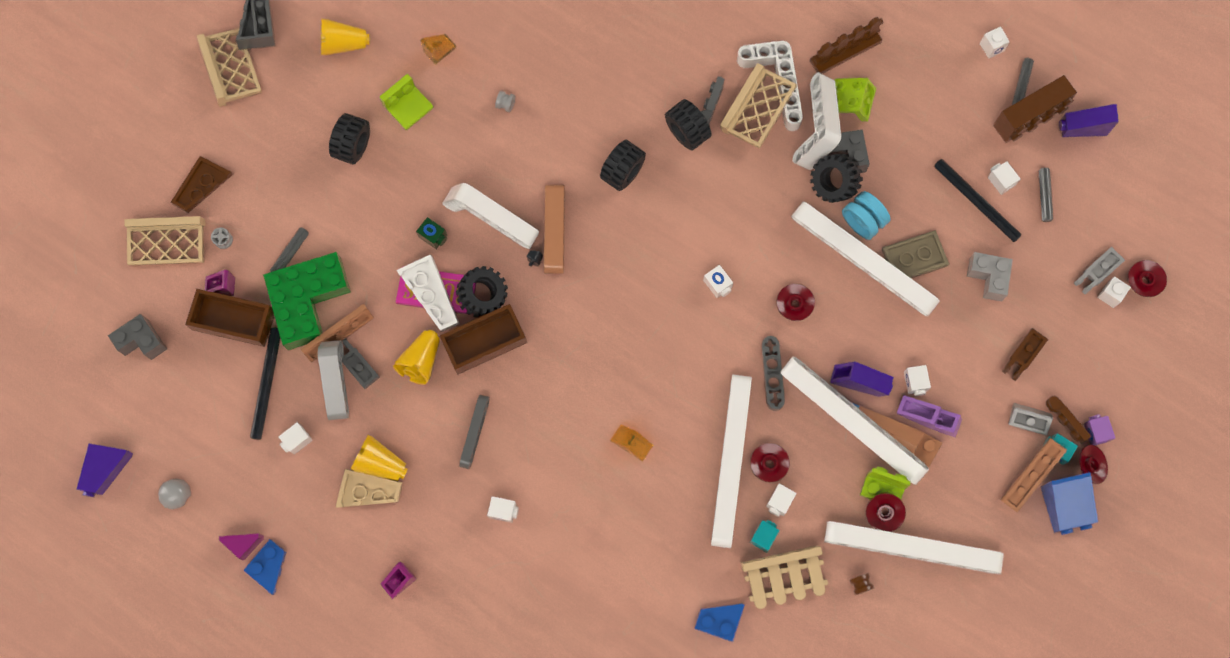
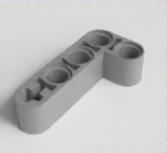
M341 340L321 342L318 347V361L328 420L349 418V406L342 366L344 352Z

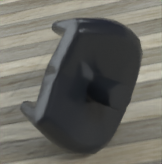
M536 250L529 251L526 256L530 262L528 265L530 267L532 265L539 266L543 257L542 253Z

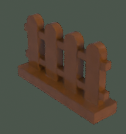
M875 17L867 26L863 27L860 25L851 34L839 36L836 42L832 44L830 42L825 43L817 51V55L810 58V63L817 73L823 74L881 44L882 38L878 33L880 32L879 27L884 21L882 18Z

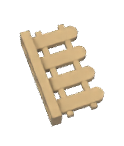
M817 545L741 562L742 570L748 573L747 576H744L745 581H749L753 596H749L750 602L754 601L757 608L763 609L767 605L766 598L773 597L777 604H784L786 602V594L793 593L797 600H803L806 596L805 590L811 588L817 596L823 595L828 581L827 579L823 580L820 565L824 563L823 559L819 560L818 555H823L821 546ZM806 559V563L799 564V560ZM786 563L787 567L780 568L779 564ZM767 567V571L760 573V568ZM808 568L811 583H803L801 569ZM788 572L791 587L784 588L781 574ZM769 577L771 592L765 593L762 578Z

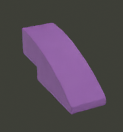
M903 395L897 414L913 422L952 437H956L962 422L961 415L942 410L940 406Z

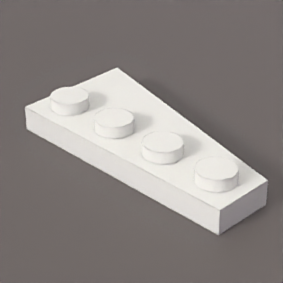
M428 255L396 270L426 309V312L440 331L443 332L460 324L432 255Z

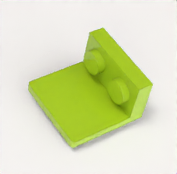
M408 74L379 96L382 105L405 130L412 127L434 108L428 99L415 87L413 79Z
M868 78L834 79L839 113H855L861 121L868 122L876 87Z
M872 468L866 475L860 496L871 500L878 494L890 493L902 499L904 490L910 486L911 481H908L907 477L901 474H889L885 468Z

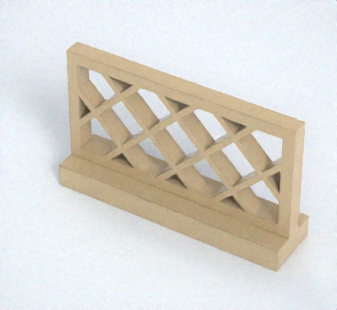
M239 28L206 37L204 34L197 35L199 47L219 107L225 106L226 102L262 93L248 49L240 50L245 53L242 60L234 57L236 51L239 50L237 44L228 41L231 36L238 35ZM219 40L222 44L217 49L211 46L210 41ZM226 44L234 48L231 54L222 51ZM219 54L227 57L224 65L216 61ZM231 60L239 63L236 70L227 67ZM242 65L250 68L247 76L239 72ZM224 70L233 73L229 80L221 77ZM236 75L244 79L241 86L232 82ZM249 81L255 84L256 89L247 90L244 86ZM229 86L238 89L236 94L227 95L226 91Z
M757 63L720 124L722 132L728 135L731 134L760 149L795 91L797 84L766 70L763 65ZM766 75L773 78L775 84L764 87L763 80ZM787 85L791 87L787 93L780 95L779 86ZM776 87L778 95L767 98L765 91ZM763 91L765 99L754 102V95ZM779 99V108L770 110L768 102ZM767 103L769 111L758 114L756 106ZM754 107L756 115L745 118V110ZM770 115V123L761 126L759 118ZM757 119L759 127L748 130L746 122ZM745 123L746 131L739 133L734 130L737 124ZM761 131L762 136L756 142L751 139L750 133Z
M193 216L125 219V227H127V265L204 263V218ZM198 229V237L194 241L186 236L191 230ZM173 230H177L181 234L175 242L168 237ZM154 231H159L163 236L155 243L149 236ZM133 232H140L144 237L136 243L133 241ZM184 237L191 243L185 251L178 246ZM165 238L172 243L166 252L159 247ZM146 239L153 244L147 253L140 247ZM176 247L182 254L177 259H172L168 254ZM193 247L198 250V258L191 259L187 255ZM156 248L163 253L158 260H154L149 256ZM139 249L144 256L139 261H133V253Z

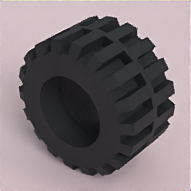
M683 99L665 113L669 129L675 138L689 150L693 151L712 136L710 126L704 115L693 103L686 99Z
M348 113L341 115L334 125L330 136V156L352 165L356 164L364 154L369 141V122Z
M628 140L620 142L604 162L600 178L616 190L622 191L639 173L644 164L646 153Z
M834 154L819 159L817 161L818 164L813 166L815 171H811L810 174L813 176V179H810V184H814L812 189L817 191V197H822L823 201H829V203H837L848 200L858 193L857 189H860L862 186L859 182L863 181V177H860L862 169H858L859 163L853 162L854 158L848 157L846 154ZM833 168H837L843 177V182L839 189L832 184L830 179Z
M482 266L480 269L475 267L473 270L468 271L457 285L456 295L459 296L457 302L462 303L461 309L466 308V313L468 315L473 313V317L484 316L499 309L506 300L504 299L508 294L505 292L508 287L503 284L505 282L504 277H499L501 273L498 271L494 273V269L491 267L487 270L486 266ZM474 283H482L489 288L491 293L489 301H481L475 297L473 293Z

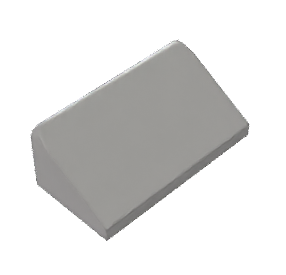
M1013 403L1008 424L1047 436L1053 416L1049 412Z

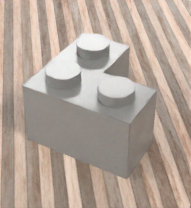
M974 252L969 259L967 277L986 280L983 298L1002 302L1008 295L1013 259Z

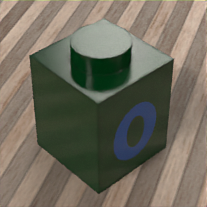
M428 217L416 231L420 239L436 250L439 246H443L447 240L446 230Z

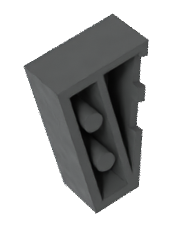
M245 0L242 20H240L239 32L236 36L238 49L275 46L270 0Z

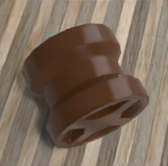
M869 573L850 579V583L855 587V595L874 589L873 584L869 581Z

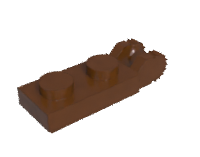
M1032 328L1009 358L1010 361L1002 372L1006 374L1014 363L1017 364L1020 368L1012 377L1016 381L1023 371L1030 366L1049 339Z
M1052 396L1046 400L1048 410L1057 413L1058 421L1070 429V435L1075 441H1079L1082 444L1090 438L1091 435L1058 397Z

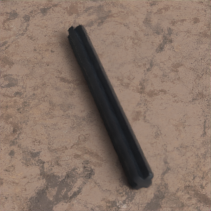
M943 159L935 163L934 167L1008 238L1016 242L1021 237V233Z
M278 328L270 329L250 438L254 440H261L280 343Z

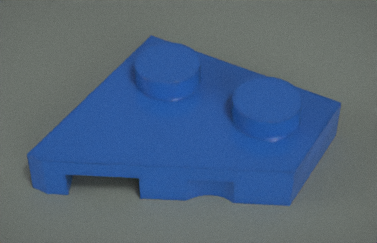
M269 539L244 571L269 593L274 595L286 551Z
M744 604L701 609L694 629L733 642Z

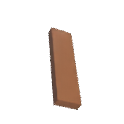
M363 304L301 348V351L312 363L318 359V347L321 342L342 341L374 317Z
M1049 438L1001 498V501L1018 512L1067 450Z

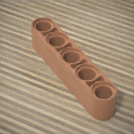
M545 185V274H564V185Z

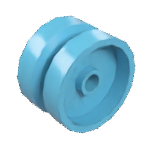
M861 191L854 198V202H849L842 209V215L848 225L858 235L867 240H871L878 233V228L883 229L891 220L885 206L875 196L866 191Z

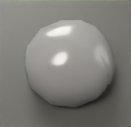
M177 478L164 482L158 491L159 502L165 508L172 510L184 506L186 500L191 496L189 485L184 480Z

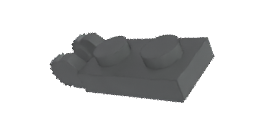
M719 76L716 82L711 84L709 92L712 94L710 99L706 98L703 106L706 110L701 111L708 124L711 122L724 87L725 79Z
M345 338L342 342L350 352L345 356L343 355L342 363L361 386L366 389L380 377L358 350L353 348Z

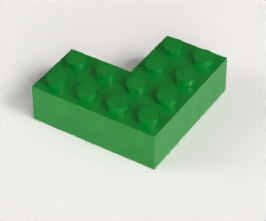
M337 252L263 274L282 345L287 350L307 345L323 333L315 307L316 303L351 293L342 260Z

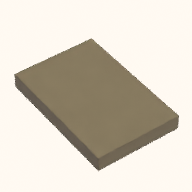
M936 230L881 249L885 260L910 278L949 266Z

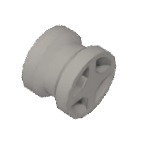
M500 91L496 99L495 108H503L505 111L511 112L516 96Z
M220 227L213 230L211 240L218 248L227 249L233 243V236L228 230Z

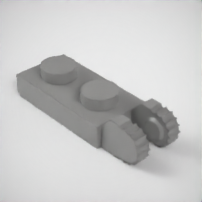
M1110 247L1083 272L1084 274L1074 284L1076 286L1080 285L1088 277L1092 283L1087 285L1082 291L1084 294H1087L1095 285L1098 286L1120 266L1125 259Z

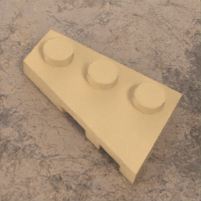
M345 469L335 508L399 502L403 482Z

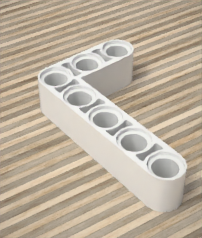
M776 41L744 45L739 49L737 63L740 67L751 68L755 67L757 63L763 66L774 65L777 75L797 84L792 50L788 42ZM778 51H785L786 54H780ZM760 53H766L768 56H761ZM742 55H748L750 58L745 59ZM782 67H786V68H788L789 70H788V71H783L781 68H782ZM784 85L778 87L780 95L787 93L790 89ZM798 86L789 101L794 102V105L786 104L782 111L785 128L789 131L799 129L803 115ZM789 118H795L797 122H791Z
M819 72L812 77L810 82L815 132L793 155V163L808 170H812L814 164H818L817 161L827 156L841 140L835 81Z
M466 183L453 186L442 203L446 208L454 212L467 210L527 249L531 248L539 234L536 228Z

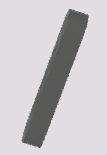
M768 336L764 338L761 345L766 403L770 410L779 411L785 403L780 345L776 337ZM768 341L775 344L772 354L777 353V355H769V347L765 346L768 344ZM768 360H776L777 367L775 369L768 368ZM769 379H778L779 386L776 388L770 387ZM769 391H780V393L776 394L777 400L781 401L780 403H778V406H775L774 403L770 402L773 401L774 394H769Z
M479 395L460 459L459 467L471 468L489 406L490 397Z

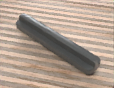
M1025 58L1022 63L1012 105L1025 98L1034 64L1033 59Z
M1040 168L1039 183L1042 221L1051 222L1053 220L1050 169Z
M302 227L298 229L270 269V272L286 268L309 235L306 229Z

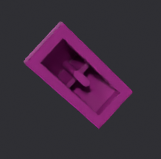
M222 270L206 276L205 291L234 296L235 277L229 270Z
M259 533L219 536V541L241 560H245L264 540V535Z
M398 562L380 585L394 599L417 579L404 563Z

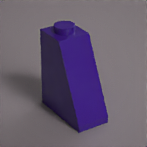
M1117 104L1065 113L1059 121V130L1062 131V137L1107 136L1119 122Z
M854 361L834 365L830 383L881 397L889 396L893 388L892 382L894 377Z
M89 443L77 490L82 491V495L94 498L95 494L103 495L132 458L133 453L124 449Z

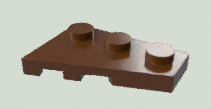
M199 156L173 197L171 204L189 213L228 180L233 173Z

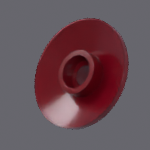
M1142 260L1130 268L1128 282L1132 290L1138 295L1155 297L1165 289L1167 275L1158 263L1151 260ZM1142 278H1146L1148 283H1144Z
M787 285L777 296L778 311L788 320H804L814 310V295L804 285ZM792 302H797L798 307H793Z
M766 443L755 449L751 456L750 465L758 479L771 483L785 477L790 467V459L787 452L781 446ZM772 461L773 466L767 467L766 462Z
M1085 446L1081 450L1079 457L1081 471L1083 474H1091L1092 484H1100L1105 481L1108 475L1106 457L1097 446Z
M881 493L874 496L866 506L867 521L872 528L877 530L895 531L903 524L906 517V509L899 497L890 493ZM883 508L889 509L887 514L881 513Z

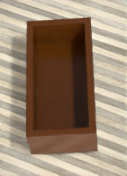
M1063 75L1003 110L993 126L1005 143L1010 140L1014 142L1022 137V133L1026 131L1029 133L1035 130L1039 123L1043 122L1045 124L1050 121L1056 113L1059 115L1064 113L1074 101L1073 98L1077 91L1066 76Z
M196 289L185 325L192 331L265 347L274 312L272 307L267 304Z
M510 304L440 335L457 375L527 343L526 336Z

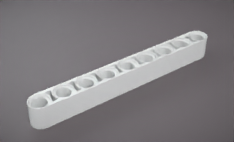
M803 201L791 216L798 224L923 315L928 317L940 302L936 296L808 203Z
M792 356L781 370V374L896 471L906 476L908 481L916 485L929 471L928 466L801 360Z
M732 374L711 546L731 548L752 381V377Z
M827 522L824 542L981 572L1001 574L1004 554L1001 552L839 522Z

